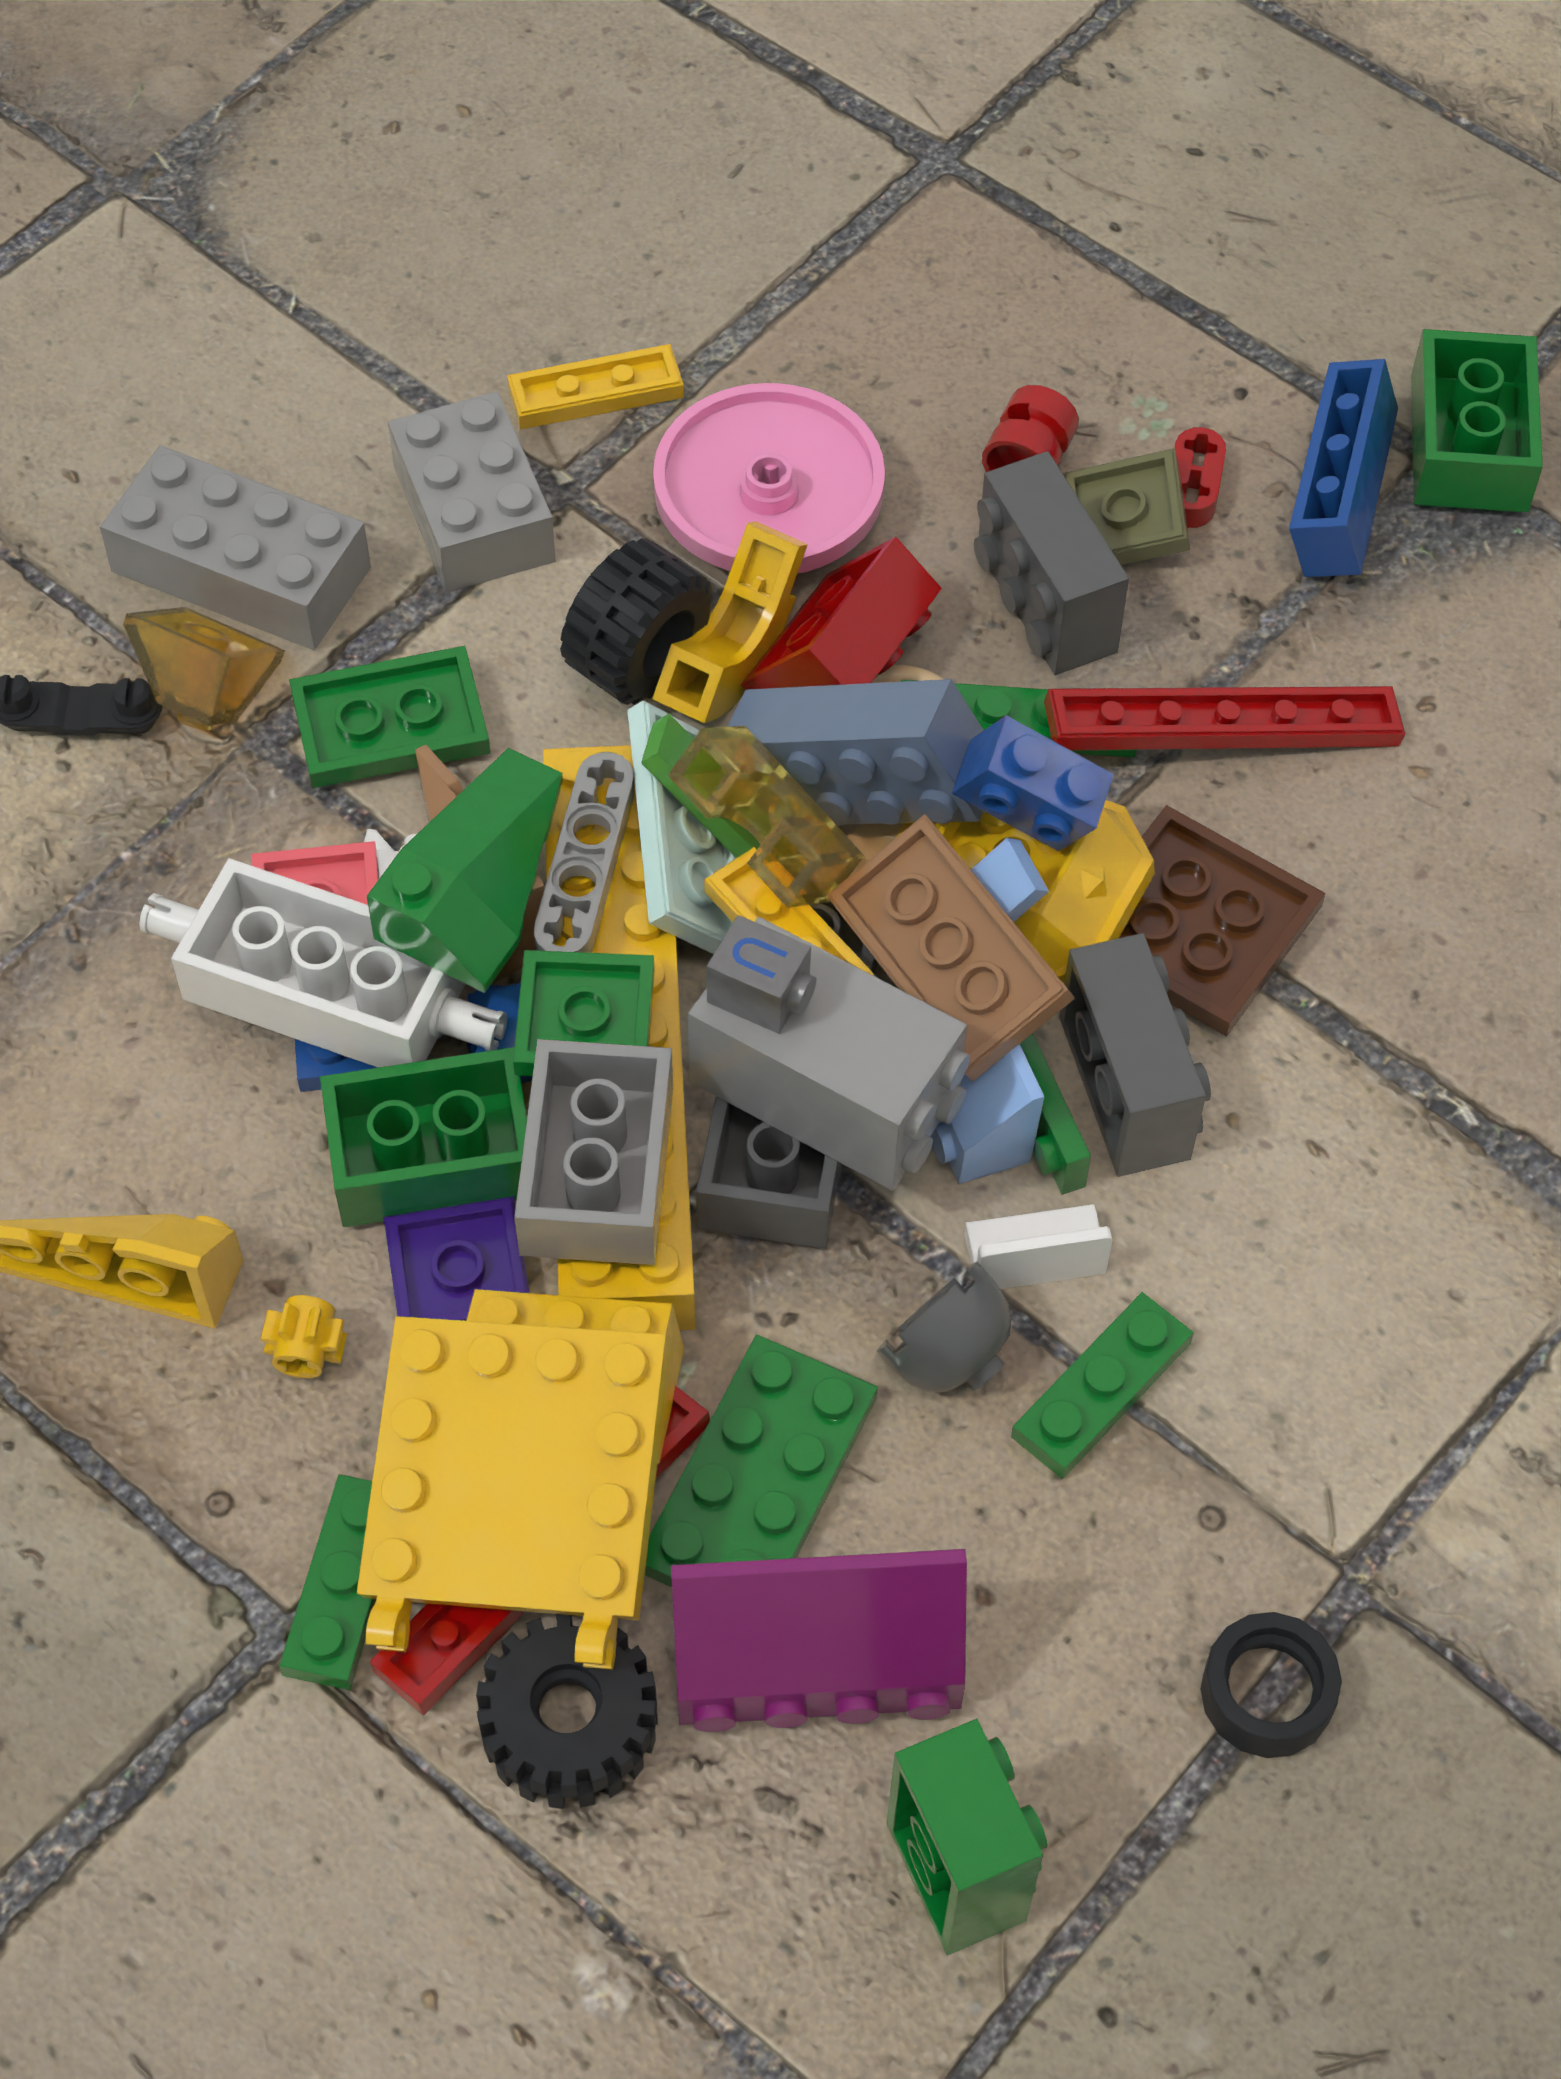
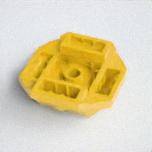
M1105 800L1097 828L1060 851L1049 847L985 811L980 821L932 822L970 869L977 865L1006 838L1021 840L1049 892L1014 923L1063 984L1065 982L1069 950L1118 939L1155 874L1154 859L1126 807ZM904 823L897 836L913 823Z

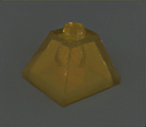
M187 607L126 613L123 623L157 703L178 712L177 720L182 724L200 730H211L213 725L237 721L281 663L285 650Z

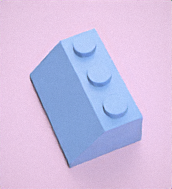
M1019 1044L975 1081L972 1082L964 1074L960 1086L966 1089V1096L961 1108L951 1123L946 1124L940 1121L930 1136L933 1138L932 1146L938 1160L942 1164L949 1162L958 1184L1031 1162L1044 1095Z

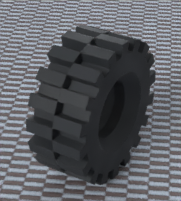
M556 1614L557 1627L544 1629L541 1617L526 1623L528 1636L524 1639L519 1640L513 1631L501 1641L503 1655L498 1658L491 1653L484 1665L486 1680L485 1682L478 1681L476 1693L478 1711L476 1712L484 1751L489 1763H495L497 1775L507 1787L513 1781L518 1784L521 1797L534 1803L538 1793L546 1795L549 1807L564 1809L566 1797H579L580 1808L595 1805L594 1793L605 1789L609 1798L623 1791L622 1778L629 1774L635 1780L644 1768V1753L652 1754L656 1741L655 1725H658L656 1685L653 1672H648L646 1656L637 1645L631 1650L628 1646L627 1633L618 1627L613 1670L585 1668L583 1663L575 1662V1645L580 1626H573L572 1615ZM562 1684H577L584 1687L591 1693L596 1703L595 1713L589 1724L583 1729L572 1733H559L550 1729L542 1721L539 1714L540 1703L544 1695L553 1687Z

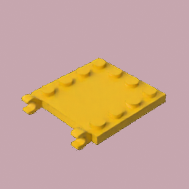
M395 1316L357 1587V1595L363 1598L376 1599L367 1622V1645H375L378 1650L406 1652L410 1633L412 1602L584 1616L576 1638L575 1662L583 1663L585 1668L613 1670L616 1656L618 1619L640 1620L671 1339L666 1334Z

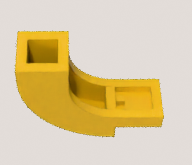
M757 521L747 523L727 582L715 608L709 616L708 624L689 639L671 644L652 699L702 723L713 721L728 712L745 692V689L740 684L785 627L796 600V596L790 593L808 544Z

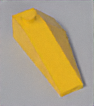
M176 1214L0 1220V1272L214 1329L217 1327L244 1261L235 1230L230 1229L224 1222L209 1216L201 1215L191 1219Z

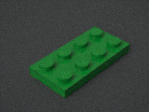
M756 1334L649 1535L645 1576L672 1587L671 1565L797 1558L877 1399L878 1386Z

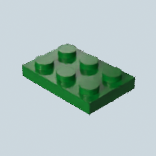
M466 646L289 679L312 789L418 768L415 749L423 745H427L442 763L491 754L489 737Z

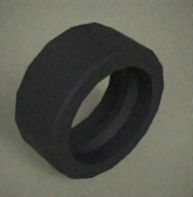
M1277 1612L1247 1615L1224 1629L1211 1647L1200 1690L1205 1714L1219 1736L1242 1752L1264 1758L1294 1755L1317 1741L1330 1723L1335 1712L1342 1679L1337 1656L1320 1632L1300 1618ZM1270 1648L1285 1652L1300 1662L1309 1674L1313 1688L1310 1704L1302 1715L1291 1721L1273 1723L1255 1718L1239 1707L1231 1695L1228 1680L1231 1667L1241 1654L1251 1649Z

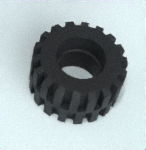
M641 538L637 542L632 540L625 543L619 550L616 549L596 567L577 593L567 613L566 622L561 633L560 640L563 642L560 651L561 656L565 658L564 662L623 704L628 705L632 703L636 705L647 698L650 699L656 690L671 644L689 639L708 624L714 602L712 584L702 574L649 539Z

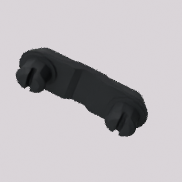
M10 675L0 676V724L16 731H40L56 735L93 736L98 733L143 734L153 727L163 709L162 699L157 691L152 689L149 683L142 678H136L134 682L130 678H123L116 684L96 683L88 687L70 686L62 682L28 681L23 675H15L14 678H11Z

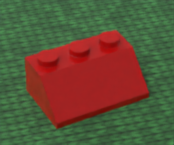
M895 536L826 574L740 685L745 690L872 683L877 675L887 671L900 659L904 652L900 647L903 640L917 632L929 620L932 613L928 607L942 588Z

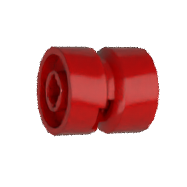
M1026 385L1018 388L1007 403L1000 417V423L994 429L982 452V464L985 471L989 472L1046 451L1050 453L1059 467L1061 457L1068 449L1078 429L1079 417L1075 407L1065 396L1054 389L1041 385Z

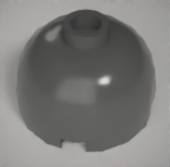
M978 1262L966 1268L974 1280L963 1288L955 1278L952 1279L899 1327L901 1333L898 1336L903 1342L896 1349L887 1339L877 1349V1352L887 1364L910 1385L927 1392H948L967 1381L974 1390H977L1004 1366L1005 1363L999 1358L997 1353L1010 1336L1012 1317L1006 1297L996 1282Z

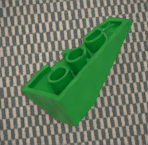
M507 748L399 851L367 894L373 938L485 993L519 945L524 927L523 918L529 895L533 894L537 879V865L543 843L548 838L563 782L562 772Z

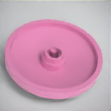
M781 383L747 384L725 389L705 397L686 409L669 426L659 443L654 459V496L660 517L671 535L698 558L716 567L730 571L747 523L757 521L808 544L797 573L799 574L818 569L841 558L855 548L869 533L878 518L883 503L885 465L883 454L873 432L855 412L836 399L821 392L796 385Z

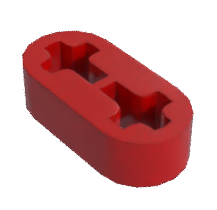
M1193 427L1178 435L1174 447L1179 461L1187 528H1198L1212 520L1216 511L1226 454V443L1221 435L1205 427ZM1194 452L1205 454L1203 467L1192 465ZM1187 488L1199 490L1197 503L1185 501Z

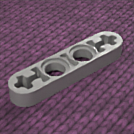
M600 752L585 759L578 769L534 925L535 950L593 952L634 799L633 769L630 762L621 755L612 752ZM604 778H613L615 782H611L608 787L606 805L598 803L597 786L603 783ZM587 825L602 826L610 833L607 839L595 845L584 844L575 838L576 832ZM573 876H584L590 878L595 883L594 889L589 894L581 897L567 895L560 887L565 880ZM564 916L572 918L573 938H569L565 946L554 945V940H558L562 934Z

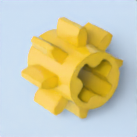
M295 1295L286 1300L283 1313L267 1310L260 1340L265 1342L263 1352L273 1355L272 1366L276 1370L292 1377L315 1378L321 1375L324 1361L341 1363L347 1333L342 1331L344 1320L334 1318L336 1312L334 1306L314 1296Z

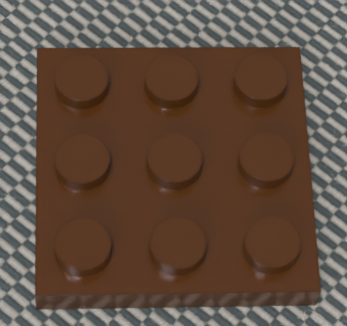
M1166 805L1142 835V839L1154 859L1155 874L1119 938L1144 933L1152 956L1160 955L1165 963L1169 978L1167 995L1171 1005L1180 1008L1184 1013L1227 1037L1321 909L1326 893Z

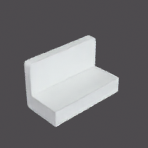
M1094 1204L966 1222L964 1233L970 1263L978 1262L1000 1289L1106 1274L1113 1241L1110 1228L1099 1226Z

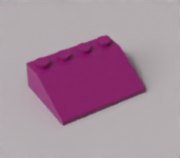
M966 1549L671 1565L679 1725L693 1724V1727L699 1731L721 1732L735 1727L736 1722L765 1720V1724L770 1727L791 1728L806 1723L808 1718L836 1716V1719L842 1723L861 1724L877 1719L879 1714L899 1712H908V1716L913 1719L931 1720L948 1715L951 1709L962 1708L966 1676Z

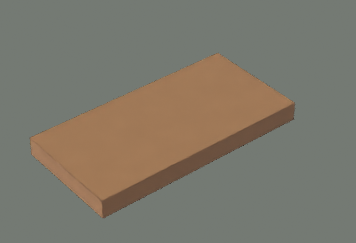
M926 814L826 895L898 989L967 1024L964 1052L970 1055V1062L965 1075L972 1082L1075 999Z

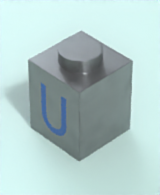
M737 915L706 966L707 1003L780 1034L792 1012L799 1015L802 1014L814 993L817 978L810 975L811 946Z

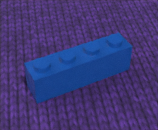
M1385 359L1329 363L1289 526L1304 577L1361 575L1398 413V405Z

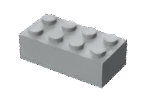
M161 445L158 446L100 526L111 572L314 651L371 568L364 522Z

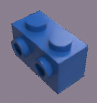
M1006 715L970 740L952 794L1049 847L1060 851L1097 828L1114 774Z

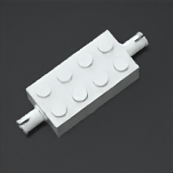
M228 858L200 909L169 900L157 893H153L148 898L149 904L154 905L155 908L145 904L142 909L139 922L142 932L180 943L171 957L182 999L378 1068L425 1061L437 1038H440L443 1034L483 1047L487 1051L498 1048L499 1042L494 1040V1037L502 1040L507 1025L506 1012L495 1011L458 998L465 983L373 938L367 904Z

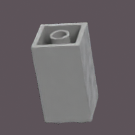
M758 917L755 921L756 923L811 946L810 975L817 978L812 998L802 1014L799 1015L792 1012L782 1031L778 1034L707 1003L706 988L688 1012L689 1082L894 1191L906 1171L916 1174L924 1164L933 1144V1138L930 1136L939 1122L951 1123L962 1106L966 1096V1089L961 1087L960 1084L970 1062V1055L964 1052L967 1024Z

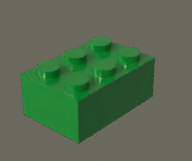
M1423 329L1411 374L1414 505L1529 512L1543 468L1537 336Z
M515 1047L320 1076L334 1190L343 1228L383 1222V1217L513 1196L514 1201H517L527 1116L520 1075L514 1074L513 1058Z
M978 1718L894 1753L886 1824L947 1956L1027 1921L1033 1893L1036 1892L1038 1874L1042 1870L1043 1854L1041 1850L1048 1846L1044 1829L1035 1810L1029 1804L1020 1808L1008 1783L1014 1780L1015 1775L1005 1747L998 1737L990 1740L987 1739Z

